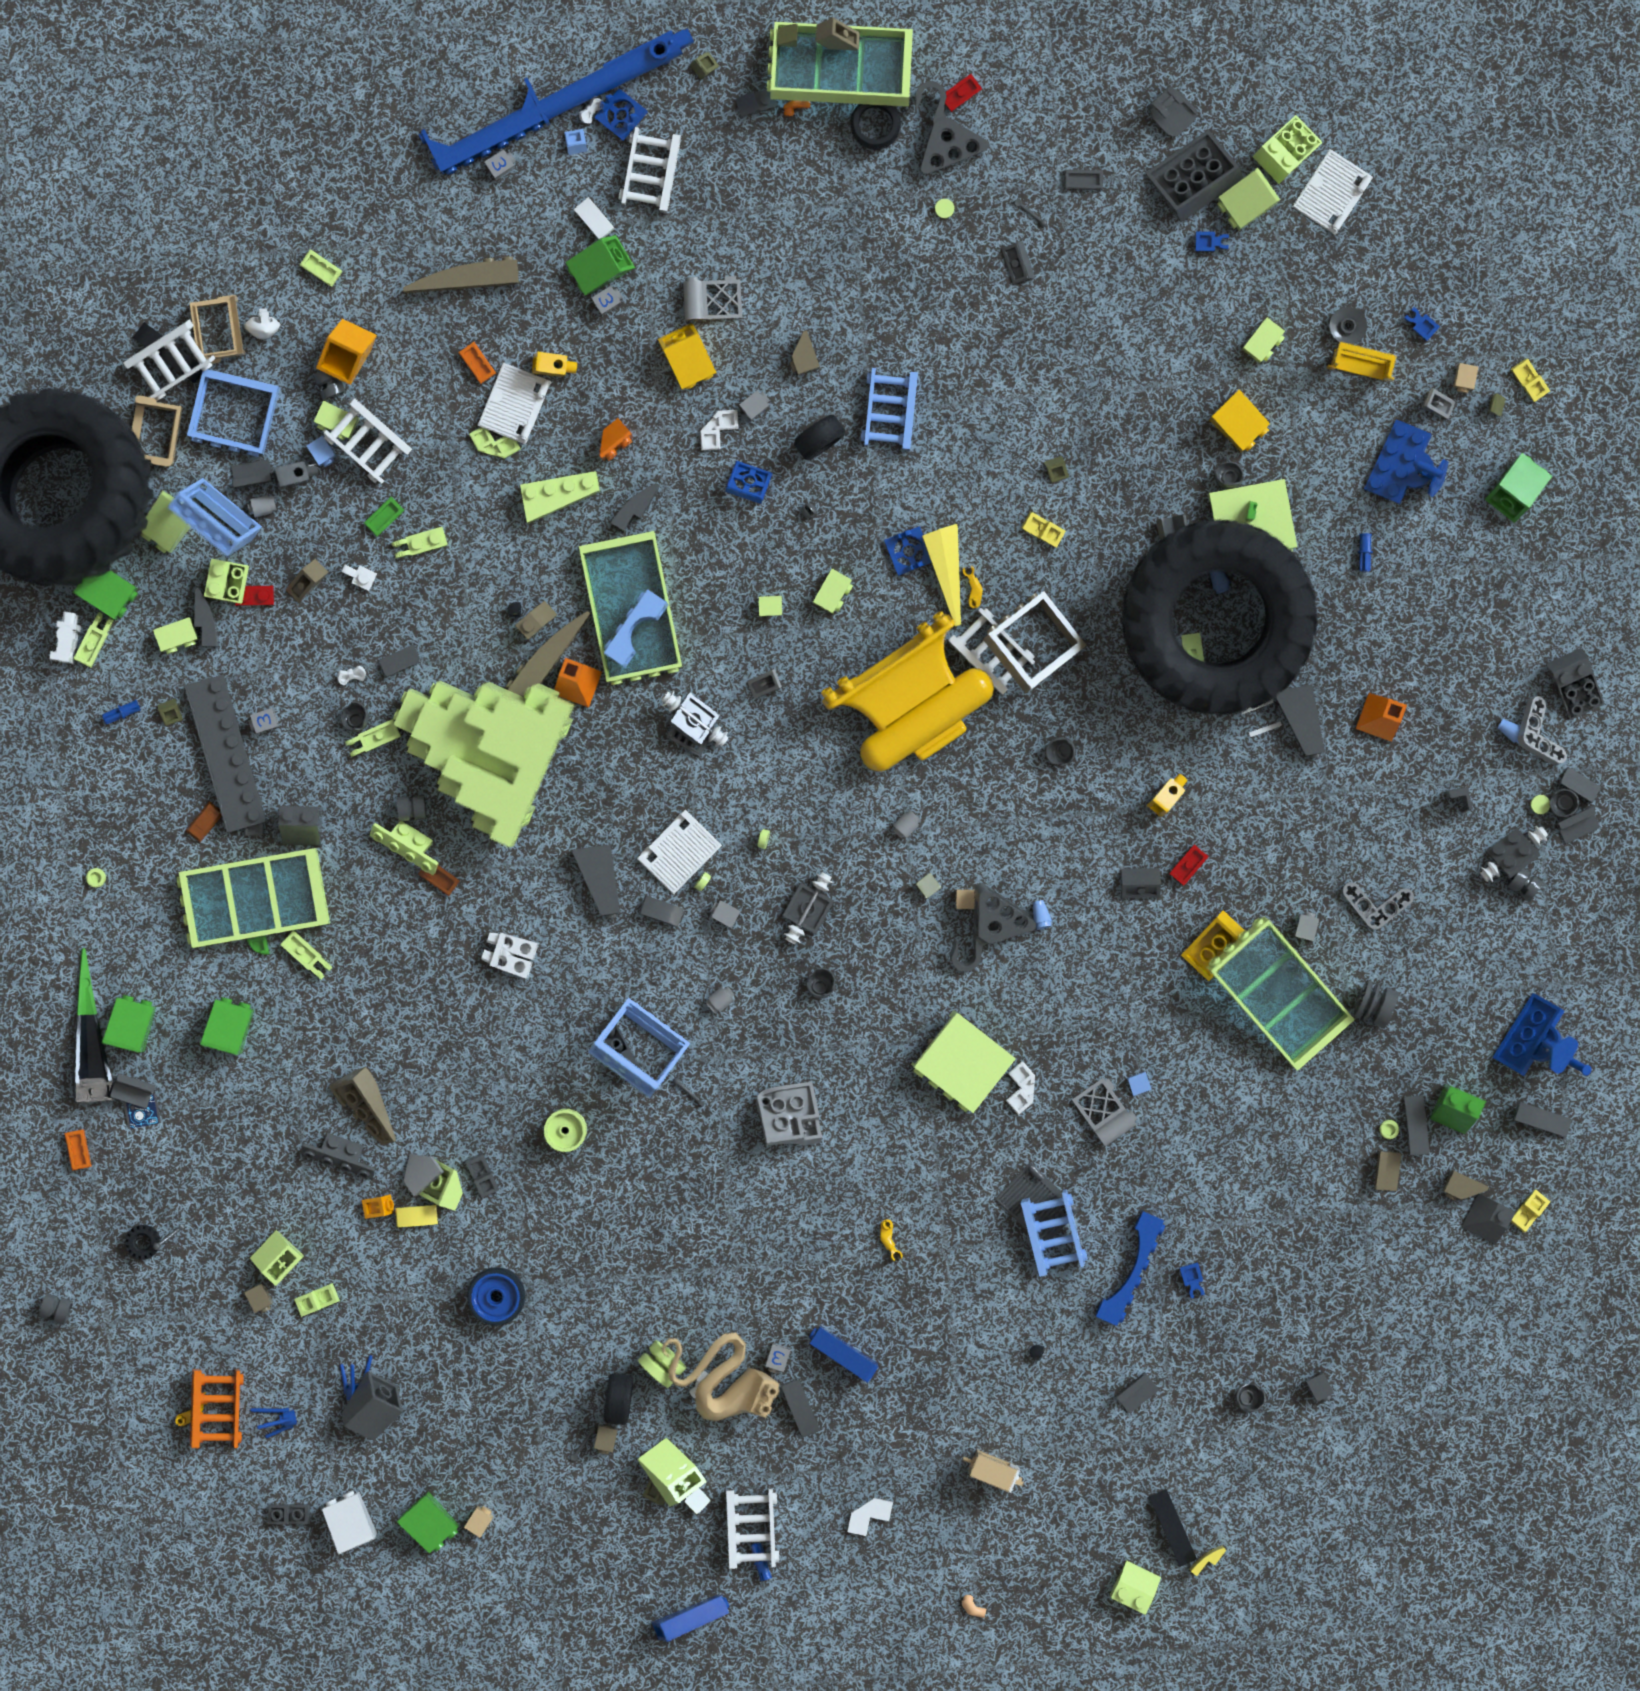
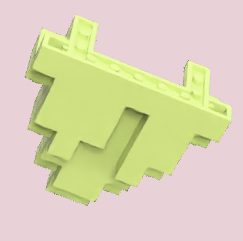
M438 681L436 684L433 683L430 688L429 694H431V697L414 689H410L408 692L405 691L401 698L403 703L401 709L396 710L393 719L395 720L394 726L412 733L407 742V747H409L407 752L425 760V764L442 771L437 782L440 785L438 791L456 798L455 802L475 810L472 821H474L472 827L491 835L490 839L511 848L515 845L521 828L529 824L535 810V806L532 803L559 740L566 737L573 719L569 717L574 704L558 698L560 692L540 683L533 685L531 688L529 687L525 696L522 697L491 682L479 686L475 696L445 682Z

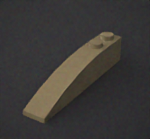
M502 257L501 261H494V258H485L483 262L456 266L421 278L403 287L404 293L518 285L520 284L517 259L513 260V257Z
M588 611L583 613L555 633L538 649L526 665L522 664L516 671L518 676L514 681L510 680L505 689L524 697L529 687L531 688L538 683L542 684L591 616V613Z

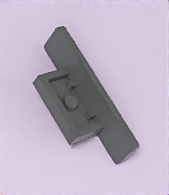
M327 1133L321 1149L306 1143L302 1145L301 1154L308 1159L322 1161L325 1165L339 1167L342 1171L356 1173L365 1179H373L375 1174L374 1167L358 1162L364 1145Z

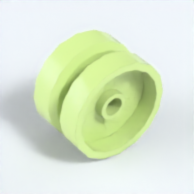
M560 1109L554 1112L547 1119L544 1126V1136L547 1143L553 1149L561 1152H570L578 1148L585 1140L587 1134V1124L584 1117L572 1109ZM563 1127L569 1129L568 1134L562 1133Z
M655 1340L649 1349L656 1358L649 1353H644L638 1359V1362L657 1381L669 1388L673 1382L668 1378V1370L675 1353L666 1347L665 1352L670 1355V1357H667L662 1351L663 1344ZM680 1359L675 1371L676 1375H681L687 1368Z

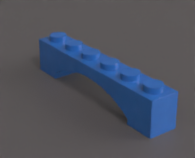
M1143 1210L1141 1211L1134 1226L1138 1230L1139 1239L1134 1266L1124 1284L1109 1298H1102L1095 1314L1097 1318L1115 1326L1123 1322L1126 1315L1124 1309L1126 1305L1130 1306L1134 1297L1132 1291L1134 1287L1138 1288L1142 1279L1139 1277L1141 1271H1145L1150 1260L1147 1259L1149 1253L1155 1251L1157 1246L1155 1240L1164 1231L1163 1219Z

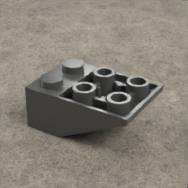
M1581 648L1546 664L1550 678L1570 720L1605 705L1589 658Z

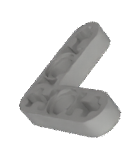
M1540 696L1531 698L1526 704L1518 734L1519 745L1552 765L1564 763L1567 759L1565 749L1539 735L1546 710L1545 700ZM1530 718H1532L1535 722L1534 727H1532L1529 723ZM1540 743L1545 746V752L1540 750Z
M1346 883L1342 888L1343 896L1371 929L1381 928L1409 906L1414 899L1413 892L1410 889L1403 888L1376 908L1356 883ZM1348 886L1356 888L1354 890V893L1357 896H1359L1360 893L1362 895V897L1358 898L1355 901V903L1352 902V900L1355 899L1352 894L1347 895L1346 893L1348 891ZM1402 892L1405 894L1409 893V901L1403 900L1399 904L1402 907L1399 909L1398 904L1393 899L1396 897L1398 901L1402 897ZM1361 900L1368 903L1366 911L1358 909V903ZM1388 903L1395 906L1393 914L1385 912L1384 908ZM1381 909L1382 914L1387 919L1384 921L1382 917L1378 920V926L1375 924L1371 925V917H1378L1380 915L1378 911Z

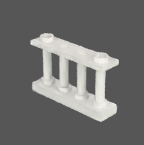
M635 127V131L630 133L629 143H632L625 186L624 189L620 188L619 200H622L621 203L626 206L627 199L656 204V207H660V212L667 213L681 135L673 134L672 139L663 140L639 135L640 130ZM637 143L667 148V150H670L669 158L661 159L635 154ZM634 162L661 166L663 169H667L665 177L658 178L632 173ZM630 180L659 185L660 188H663L662 196L658 195V197L628 192Z
M190 319L124 362L127 369L134 366L135 369L139 370L153 391V394L149 397L155 398L156 401L166 395L165 391L200 369L205 371L212 366L211 362L215 359L214 355L206 359L190 336L191 332L189 330L194 326ZM177 337L184 339L200 364L190 369L174 345V339ZM163 346L165 349L168 348L184 372L177 379L174 378L159 355L158 349ZM147 356L154 360L169 384L161 389L143 364L145 363L143 359Z
M352 397L348 402L351 405L350 411L331 433L326 429L322 431L326 434L324 439L331 445L336 443L369 472L367 476L374 483L379 481L382 484L384 480L379 476L399 453L402 454L404 452L408 455L412 448ZM361 414L366 418L363 421L364 424L344 446L336 438L355 416ZM375 426L380 431L378 433L379 436L363 455L358 458L351 450L370 428L373 429ZM391 440L394 443L392 451L372 471L365 463L384 441Z
M980 608L978 612L981 616L961 636L956 638L953 635L948 642L974 668L986 671L993 681L994 688L1003 695L1008 690L1006 685L1012 676L1008 671L998 678L992 673L993 669L1000 663L996 656L989 663L985 664L979 660L980 654L988 645L983 641L975 650L972 649L971 651L965 647L966 641L986 621L992 626H999L992 619L994 615L987 608L985 610ZM1004 630L997 635L998 637L1001 634L1009 642L1005 646L1009 652L1015 648L1022 655L1017 661L1021 667L1027 662L1031 665L1035 663L1033 660L1035 656L1028 649L1024 651Z
M769 1489V1495L738 1496V1494H734V1490H727L729 1569L737 1568V1564H741V1562L771 1561L772 1567H776V1562H779V1551H775L773 1504H777V1492L773 1493V1489ZM745 1503H769L770 1514L739 1515V1513L735 1514V1506ZM770 1522V1534L740 1535V1533H736V1525H739V1523ZM771 1541V1553L741 1554L737 1552V1545L740 1542Z

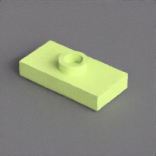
M311 249L300 264L301 267L330 287H333L343 272Z
M1200 633L1181 635L1184 651L1190 656L1204 661Z

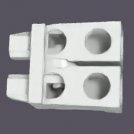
M63 612L62 622L57 621L56 626L59 628L57 630L56 652L51 651L49 659L56 662L74 664L78 642L77 632L81 631V626L77 625L79 615Z
M489 933L487 943L496 945L494 952L484 950L481 959L490 963L492 967L527 979L533 962L516 957L515 954L534 960L539 943L505 933Z

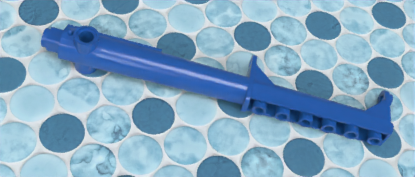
M688 28L675 34L670 30L603 64V68L540 101L526 77L524 81L529 90L522 108L450 146L430 140L425 129L421 130V133L418 135L423 144L427 143L434 157L431 161L435 169H440L442 174L451 175L457 171L458 167L462 165L464 167L469 166L475 162L474 159L480 156L481 158L487 157L492 153V150L496 148L502 149L509 145L508 142L524 138L526 136L525 133L531 130L536 132L542 129L545 123L547 126L550 125V119L660 65L668 64L672 59L682 55L681 50L694 43V40ZM665 50L662 55H657L658 51Z

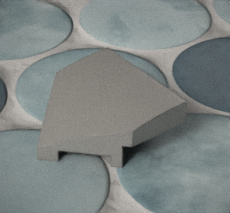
M410 1154L404 1183L413 1196H418L444 1171L436 1162L434 1156Z

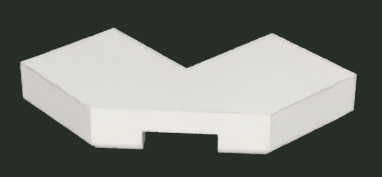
M738 410L718 411L700 431L702 451L721 449L720 430L739 429Z
M1023 1061L1008 1073L1020 1087L1006 1100L1018 1115L1033 1103L1035 1075Z
M873 1498L860 1508H857L851 1512L847 1532L866 1536L870 1517L889 1521L893 1502Z

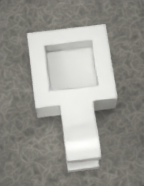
M344 565L341 571L354 577L351 583L368 591L377 576V573L362 566L355 570Z

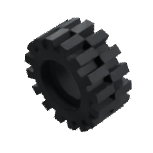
M144 1224L137 1225L129 1230L124 1244L126 1245V1251L130 1253L131 1257L145 1260L158 1252V1250L153 1249V1244L159 1243L161 1238L158 1235V1231L153 1229L154 1227ZM139 1235H146L150 1239V1245L147 1249H139L136 1246V1238Z

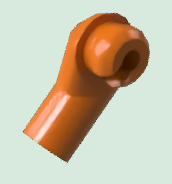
M789 101L783 106L784 115H794V109L810 108V101Z

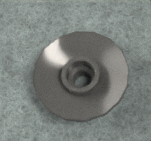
M1342 307L1332 315L1329 323L1330 333L1339 343L1355 344L1361 341L1368 328L1364 314L1353 307ZM1345 323H1349L1351 325L1350 330H1346L1344 328Z

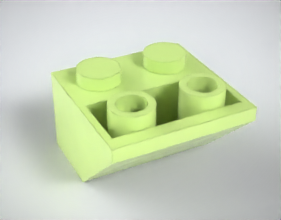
M211 559L204 597L242 604L249 566Z
M276 1230L250 1259L261 1273L276 1286L298 1264L304 1255Z

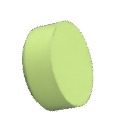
M941 199L936 203L935 212L938 217L947 219L952 216L954 205L948 199Z
M1544 795L1535 796L1530 803L1532 811L1536 814L1548 812L1550 800Z
M763 829L758 839V848L766 849L770 836L769 830Z
M94 868L87 873L86 881L91 887H101L106 881V875L101 869Z
M704 872L694 888L702 891L709 882L711 875Z
M1385 1120L1381 1123L1379 1131L1384 1138L1393 1139L1399 1133V1126L1395 1121Z

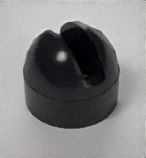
M513 602L508 606L507 612L510 616L521 617V602Z
M1041 1345L1032 1346L1029 1352L1030 1356L1040 1361L1045 1347Z

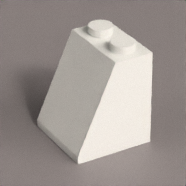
M350 1491L344 1494L341 1500L337 1501L334 1498L325 1503L326 1506L323 1507L322 1511L338 1554L373 1540L376 1537V1529L359 1492L354 1493V1491Z

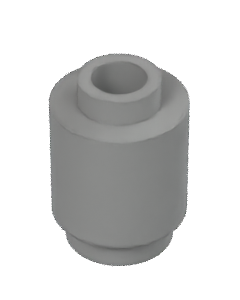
M268 495L252 498L250 499L251 503L247 504L250 515L254 514L255 518L272 514V511L277 510L273 496L268 497Z
M909 810L893 825L895 829L893 831L901 839L903 836L908 838L919 826L918 823L921 820Z
M721 986L708 997L709 1000L706 1001V1004L716 1014L734 1001L733 996L735 994L728 986L726 988Z

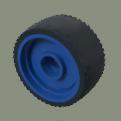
M501 1267L488 1268L480 1272L472 1280L467 1294L468 1305L473 1315L485 1324L495 1326L507 1324L514 1320L523 1309L525 1303L523 1283L515 1273ZM499 1291L502 1294V1299L495 1301L492 1298V1292Z

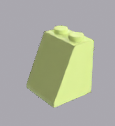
M1257 168L1220 195L1217 199V206L1222 213L1226 212L1230 217L1228 219L1230 225L1234 229L1237 227L1238 230H1241L1277 205L1280 199L1259 168Z
M162 491L145 517L148 520L147 527L141 531L140 536L149 542L151 539L157 543L155 547L163 553L166 551L172 553L191 526L168 508L174 498L165 491Z

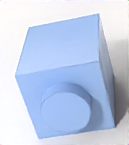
M323 435L307 445V448L320 467L323 465L327 467L335 462L333 458L337 456Z

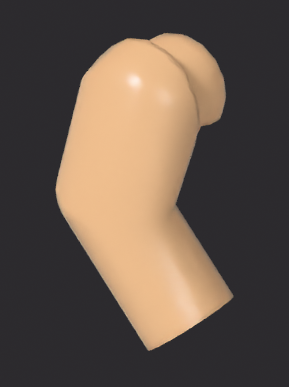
M965 1595L962 1600V1606L967 1614L985 1618L986 1609L976 1607L973 1602L974 1598L971 1595Z

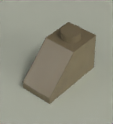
M834 17L816 25V42L822 46L834 50H859L860 32Z
M807 331L802 333L792 355L793 361L790 362L793 373L797 372L798 376L820 369Z
M314 559L298 573L286 591L300 603L329 572Z
M544 601L515 626L528 640H531L557 614Z
M1451 1170L1442 1190L1447 1192L1446 1197L1456 1201L1457 1198L1462 1200L1487 1191L1489 1187Z

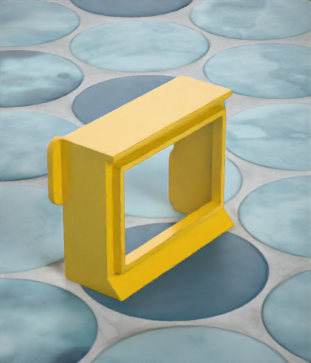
M1340 342L1339 347L1334 350L1331 365H1327L1326 368L1331 370L1339 369L1383 381H1393L1394 377L1391 376L1396 355Z

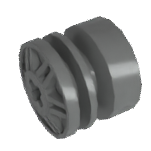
M1367 980L1357 996L1353 1017L1359 1019L1362 1012H1364L1362 1020L1366 1021L1370 1015H1373L1372 1024L1385 1029L1395 1009L1399 992L1386 987L1383 993L1380 994V984H1376L1372 990L1373 982Z

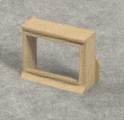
M236 295L222 296L217 299L200 302H190L195 343L206 359L214 355L215 359L211 364L219 363L222 358L246 355L243 350ZM228 304L234 350L204 354L197 308Z
M136 396L132 430L138 439H140L145 407L175 412L167 459L145 455V458L151 461L152 464L169 467L174 463L183 408L181 406L157 403L156 399L152 397Z

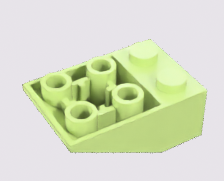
M1295 115L1254 154L1253 158L1280 184L1322 141Z
M667 1438L637 1459L669 1507L679 1503L706 1483L697 1467Z

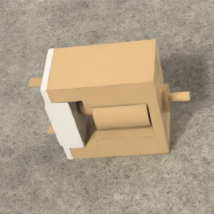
M978 1449L972 1460L963 1457V1461L970 1463L969 1475L1008 1492H1012L1015 1484L1022 1486L1024 1483L1022 1478L1018 1476L1020 1468L1015 1464Z

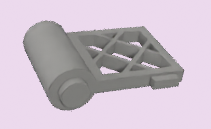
M725 276L724 280L698 281V277L686 278L687 281L683 282L685 321L742 318L740 280H736V276ZM729 284H736V293L733 297L723 290ZM706 285H714L720 291L712 298L707 294ZM721 292L729 299L724 307L714 300ZM731 301L737 306L738 314H729L725 310ZM712 302L720 309L716 315H708L707 307Z
M1102 1078L1072 1099V1101L1106 1147L1136 1126L1135 1121L1137 1118L1131 1110L1128 1112L1112 1091L1115 1087L1109 1079L1105 1081ZM1102 1083L1107 1089L1106 1098L1095 1096L1096 1087ZM1109 1093L1113 1097V1099L1108 1098ZM1084 1096L1091 1097L1090 1109L1081 1107L1078 1100ZM1094 1098L1105 1100L1103 1111L1092 1109ZM1107 1100L1115 1101L1120 1108L1114 1113L1107 1112ZM1084 1110L1090 1111L1089 1116L1086 1114ZM1092 1111L1103 1113L1102 1121L1097 1125H1094L1091 1121Z

